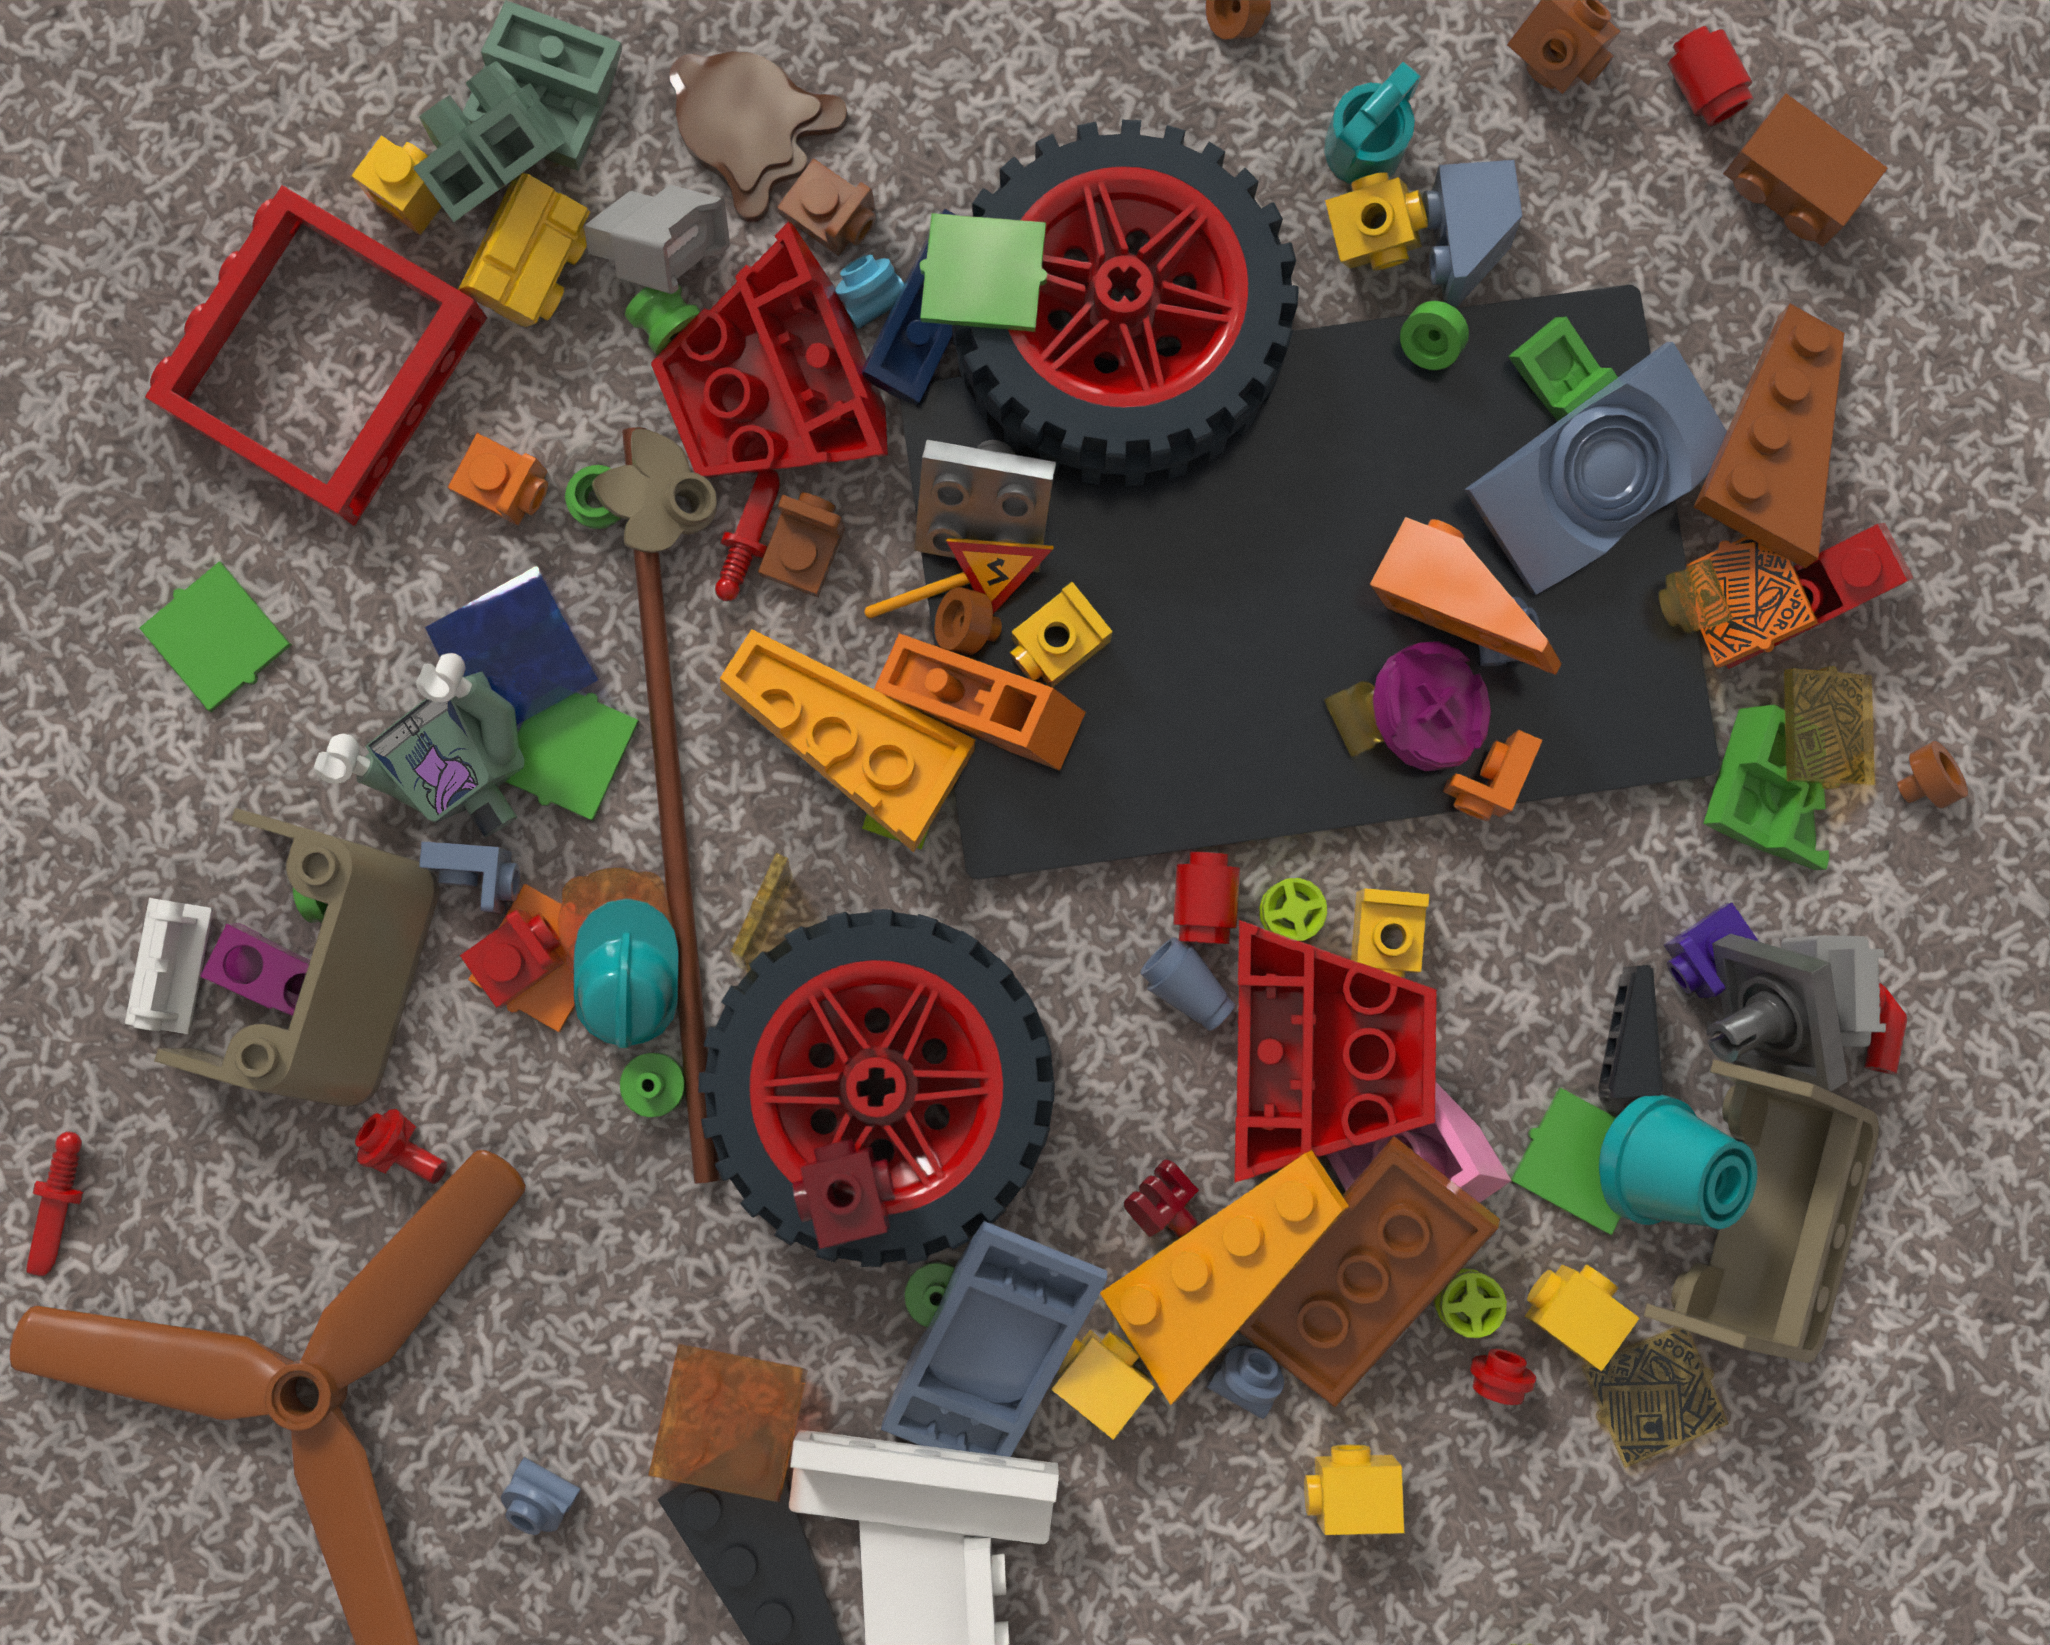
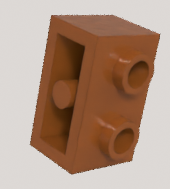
M1785 93L1723 174L1734 182V187L1744 198L1757 204L1763 203L1784 218L1786 227L1793 234L1807 241H1815L1823 247L1845 226L1888 167Z

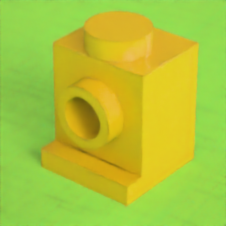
M381 135L351 176L373 203L421 235L442 207L413 168L427 158L428 155L409 142L400 147Z
M1071 582L1062 589L1060 594L1011 632L1012 641L1017 647L1010 652V655L1028 679L1036 681L1042 677L1048 686L1054 687L1110 643L1113 631L1075 584ZM1053 626L1063 627L1069 634V641L1062 647L1050 646L1044 638L1045 632Z
M1367 888L1357 891L1351 960L1405 978V973L1421 972L1426 908L1429 906V894ZM1386 925H1394L1402 933V942L1396 949L1387 948L1381 941V932Z

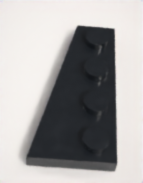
M769 1423L663 1493L657 1499L750 1645H845L830 1600L826 1596L817 1569V1562L810 1541L806 1537L798 1512L791 1511L789 1508L791 1486L787 1475L784 1473Z

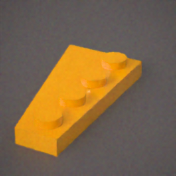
M751 629L720 677V687L726 695L912 852L916 851L975 749V739Z
M1312 1150L1297 1158L1100 1292V1295L1170 1405L1181 1398L1198 1375L1219 1355L1251 1315L1257 1312L1281 1281L1302 1261L1349 1207Z

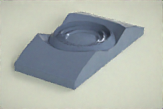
M1666 342L1465 489V492L1529 593L1536 595L1607 553L1640 521L1693 490L1707 477L1727 430L1674 342Z
M984 1221L956 1263L941 1302L928 1328L911 1352L884 1415L881 1430L922 1446L1011 1457L1104 1287L1108 1271Z

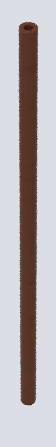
M632 427L622 430L625 465H632V432L635 429L646 428ZM633 549L669 923L675 930L679 950L677 1007L694 1184L720 1181V1174L715 1166L718 1163V1153L712 1137L705 1139L701 1119L707 1118L705 1092L698 1093L699 1072H705L708 1050L704 1046L706 1030L659 552L647 553Z

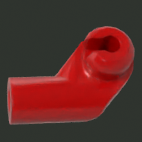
M1880 983L1879 1016L1880 1024H1886V1032H1871V1042L1868 1045L1864 1068L1894 1075L1898 1072L1907 1025V1015L1888 989Z

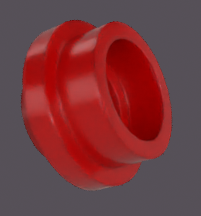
M1490 1349L1488 1355L1475 1356L1470 1367L1471 1373L1475 1376L1472 1385L1473 1389L1479 1395L1491 1401L1506 1405L1522 1404L1525 1394L1533 1391L1537 1378L1531 1370L1526 1368L1527 1361L1523 1357L1503 1349Z

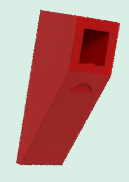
M1878 523L1820 552L1818 559L1806 569L1798 564L1794 566L1818 624L1774 643V647L1914 579L1885 523ZM1762 649L1726 666L1728 669L1733 668L1764 651Z

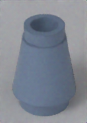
M1176 937L1171 938L1147 960L1140 971V974L1149 982L1147 986L1148 991L1197 1023H1201L1208 1031L1219 1026L1235 1007V1003L1227 996L1226 991L1192 943L1184 946Z

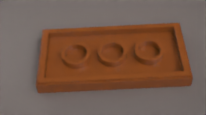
M1395 1136L1342 1195L1349 1205L1347 1210L1302 1261L1281 1281L1257 1312L1251 1315L1238 1330V1332L1261 1350L1271 1355L1276 1362L1333 1407H1336L1499 1228L1500 1218Z

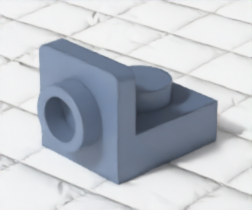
M421 842L419 867L439 872L438 883L477 886L478 875H483L481 911L506 915L507 901H515L518 896L520 868L518 863H511V851L491 846Z

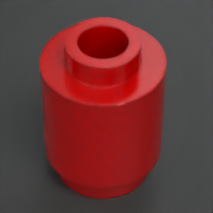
M1702 26L1688 33L1673 45L1676 54L1668 61L1667 65L1696 117L1703 116L1709 127L1731 118L1753 102L1754 98L1749 90L1752 80L1723 29L1710 33L1707 26Z
M1190 852L1189 864L1176 865L1173 925H1179V941L1230 944V929H1237L1240 868L1228 866V854Z

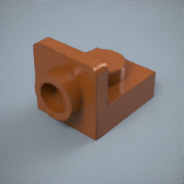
M814 158L777 206L779 215L838 256L841 255L849 242L855 246L859 245L868 235L876 220V214L872 212L875 209L872 189L863 182L854 187Z
M802 492L799 499L796 500L782 495L778 504L780 517L758 573L761 577L819 598L845 531L842 517L834 514L836 509L834 504L821 497Z

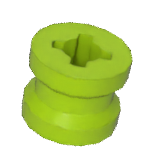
M1287 878L1271 886L1262 896L1259 905V920L1265 930L1300 942L1316 935L1324 926L1327 916V903L1321 890L1311 881L1302 878Z
M1462 1268L1435 1297L1434 1307L1438 1317L1453 1331L1467 1338H1482L1492 1334L1501 1326L1506 1316L1507 1300L1503 1289L1494 1279L1475 1269ZM1465 1287L1466 1293L1462 1296L1461 1300L1454 1302V1300L1459 1299L1460 1295L1464 1292Z

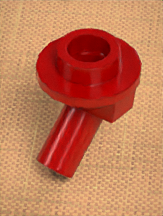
M390 1109L383 1115L379 1113L373 1114L365 1121L356 1136L355 1145L359 1148L357 1161L363 1167H370L386 1174L393 1163H396L431 1184L438 1183L447 1169L446 1161L409 1141L416 1126L397 1109Z

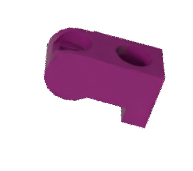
M227 923L200 977L267 1008L272 1009L273 1007L293 1016L310 959L263 937L262 934L241 923Z

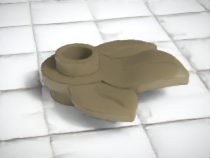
M635 429L632 432V465H623L609 469L597 476L592 482L594 492L604 508L615 516L628 520L624 531V544L641 552L655 553L669 549L681 534H695L702 531L712 522L717 510L716 493L713 486L702 475L690 471L683 449L673 440L647 429ZM676 496L685 497L692 506L691 513H685L679 508L675 501Z

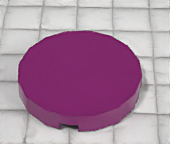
M1439 641L1417 643L1405 647L1389 657L1377 675L1373 695L1376 725L1388 748L1405 764L1424 771L1456 767L1470 759L1468 757L1471 756L1474 749L1480 748L1486 739L1491 717L1488 690L1480 673L1473 675L1470 667L1465 663L1470 660L1459 649Z

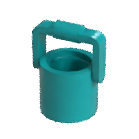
M1402 62L1382 84L1370 82L1352 88L1342 96L1334 110L1325 137L1324 154L1328 167L1337 178L1350 185L1355 180L1376 173L1386 172L1390 178L1395 174L1413 136L1415 123L1409 101L1414 96L1422 77L1405 62Z

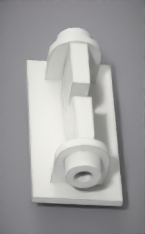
M149 898L125 1024L134 1025V1028L145 1030H165L190 1034L214 908Z

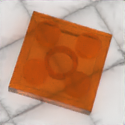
M678 1344L648 1476L780 1502L808 1370L801 1367Z

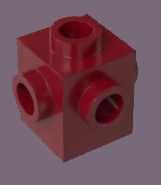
M853 1139L814 1148L816 1161L800 1167L803 1180L793 1182V1192L801 1221L813 1220L819 1249L886 1233L891 1226L885 1202L896 1199L887 1160L875 1162L872 1148L856 1151ZM837 1180H845L853 1186L855 1191L854 1200L844 1201L837 1197L834 1190Z

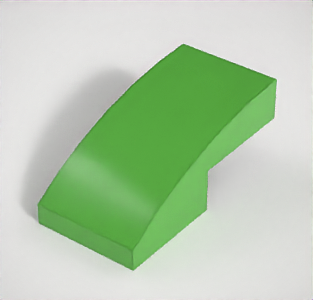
M1555 317L1508 356L1533 392L1557 421L1618 378L1612 368H1600L1567 317Z

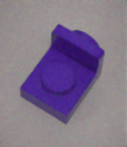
M1732 902L1725 903L1664 944V947L1672 957L1667 962L1668 970L1677 984L1688 994L1695 991L1699 998L1716 997L1726 990L1724 984L1717 976L1712 943L1729 934L1758 941Z

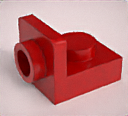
M514 910L506 916L508 922L460 955L496 1008L504 1007L564 964L555 951L556 948L562 945V941L551 924L540 913L532 918L527 911Z

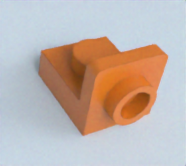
M477 433L447 488L458 496L519 526L525 513L533 515L542 504L548 489V481L544 480L548 471L537 458L527 453H524L522 456Z
M1517 730L1509 736L1505 744L1496 740L1480 772V776L1489 779L1487 785H1483L1463 775L1455 774L1447 780L1443 792L1455 797L1456 800L1453 806L1469 816L1484 821H1489L1492 814L1501 818L1513 810L1543 740L1521 730Z

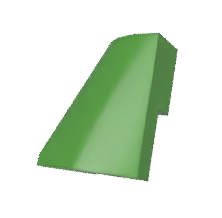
M1775 704L1740 708L1703 824L1755 849L1813 870H1826L1829 862V850L1816 851L1814 810L1826 809L1824 787L1820 780H1814L1819 777L1818 773L1806 777L1807 774L1819 770V766L1804 772V769L1819 764L1821 760L1806 766L1802 765L1822 756V750L1818 748L1821 746V742L1817 743L1821 736L1815 738V735L1820 734V730L1814 732L1813 729L1815 727L1807 725L1792 731V728L1806 722L1801 721L1790 725V722L1796 721L1799 718L1794 716L1788 719V712ZM1811 729L1818 753L1800 759L1793 735ZM1788 733L1803 779H1800L1799 773L1792 767L1789 770L1793 754L1789 752L1791 747L1788 748ZM1811 734L1807 738L1811 745L1808 751L1802 749V740H1797L1802 756L1816 751ZM1795 772L1798 778L1789 777L1791 773Z

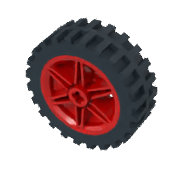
M1122 119L1121 134L1099 135L1096 121L1077 125L1076 141L1059 147L1055 136L1051 134L1035 142V160L1023 167L1018 159L1013 157L1000 168V187L994 194L982 188L972 203L973 217L1046 223L1042 269L1047 272V283L1040 286L1036 332L952 325L953 343L956 345L959 371L965 386L971 385L976 395V407L985 421L989 423L995 419L1004 428V442L1019 453L1026 445L1040 454L1041 460L1056 462L1055 474L1058 473L1061 464L1082 470L1081 482L1095 485L1100 484L1101 474L1124 475V487L1143 485L1145 473L1163 469L1169 480L1186 474L1189 461L1203 455L1205 460L1209 462L1223 453L1227 439L1235 432L1243 435L1254 422L1264 400L1268 401L1294 331L1292 330V323L1298 307L1299 286L1292 285L1291 279L1296 264L1293 244L1291 242L1281 244L1278 235L1283 218L1275 203L1271 202L1261 208L1256 202L1255 195L1259 181L1246 168L1235 177L1222 168L1226 151L1210 141L1202 153L1184 146L1186 130L1167 125L1163 138L1140 135L1141 120ZM1135 231L1144 233L1149 239V242L1138 250L1137 255L1128 252L1129 249L1125 241ZM1070 249H1078L1085 253L1088 263L1065 259L1064 255ZM1179 276H1190L1196 283V289L1185 288L1172 284V282ZM1116 288L1122 295L1126 288H1129L1135 292L1134 301L1130 302L1124 295L1117 302L1111 298L1112 290ZM1056 310L1065 311L1072 318L1062 331L1054 329L1048 322L1049 315ZM1173 337L1178 340L1181 349L1173 356L1164 357L1157 352L1156 345L1162 338ZM1099 356L1109 361H1118L1119 367L1112 373H1102L1096 369L1094 361Z
M872 909V912L855 914L843 912L826 916L827 920L807 928L801 926L784 935L786 940L768 953L762 951L748 964L751 969L737 986L731 985L722 999L721 1003L725 1007L716 1027H709L704 1043L705 1047H709L705 1072H699L698 1093L705 1092L707 1118L701 1119L705 1139L712 1137L720 1162L716 1163L715 1166L723 1181L725 1182L730 1179L744 1198L740 1205L752 1218L759 1215L777 1230L774 1236L791 1246L797 1242L817 1251L815 1256L817 1258L834 1263L838 1258L861 1262V1267L881 1268L883 1263L907 1260L908 1264L925 1261L928 1260L929 1255L950 1247L954 1250L970 1241L971 1236L978 1231L984 1221L993 1224L1006 1211L1007 1206L1018 1192L1024 1189L1034 1173L1033 1169L1043 1147L1045 1148L1050 1131L1055 1096L1052 1053L1048 1036L1036 1006L1030 995L1013 974V971L1000 958L979 943L977 939L964 931H959L943 924L935 918L921 914L917 916L898 913L892 909ZM873 1008H882L889 1015L890 1024L887 1030L882 1033H873L865 1025V1016ZM932 1038L942 1040L947 1047L946 1058L938 1064L927 1062L922 1054L924 1043ZM817 1043H826L834 1050V1061L827 1068H818L809 1059L810 1049ZM874 1067L885 1069L884 1079L893 1077L896 1084L895 1092L885 1095L883 1105L881 1106L871 1103L872 1094L863 1096L860 1087L861 1081L872 1078ZM933 1104L944 1105L949 1111V1123L942 1129H933L925 1121V1112ZM827 1108L835 1113L837 1124L832 1132L820 1134L813 1129L811 1118L818 1109ZM853 1139L855 1149L859 1151L870 1148L871 1144L878 1139L890 1141L894 1146L895 1152L893 1159L888 1165L896 1199L886 1201L885 1206L891 1227L886 1233L819 1249L813 1220L802 1222L795 1202L793 1182L803 1180L800 1167L816 1161L814 1148ZM837 1180L834 1185L837 1197L844 1201L854 1200L855 1191L853 1186L845 1180Z

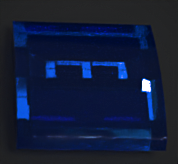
M538 566L425 627L439 657L448 653H454L463 659L466 668L463 677L480 671L483 672L491 689L513 705L516 724L527 720L599 680L598 674L569 626V620Z

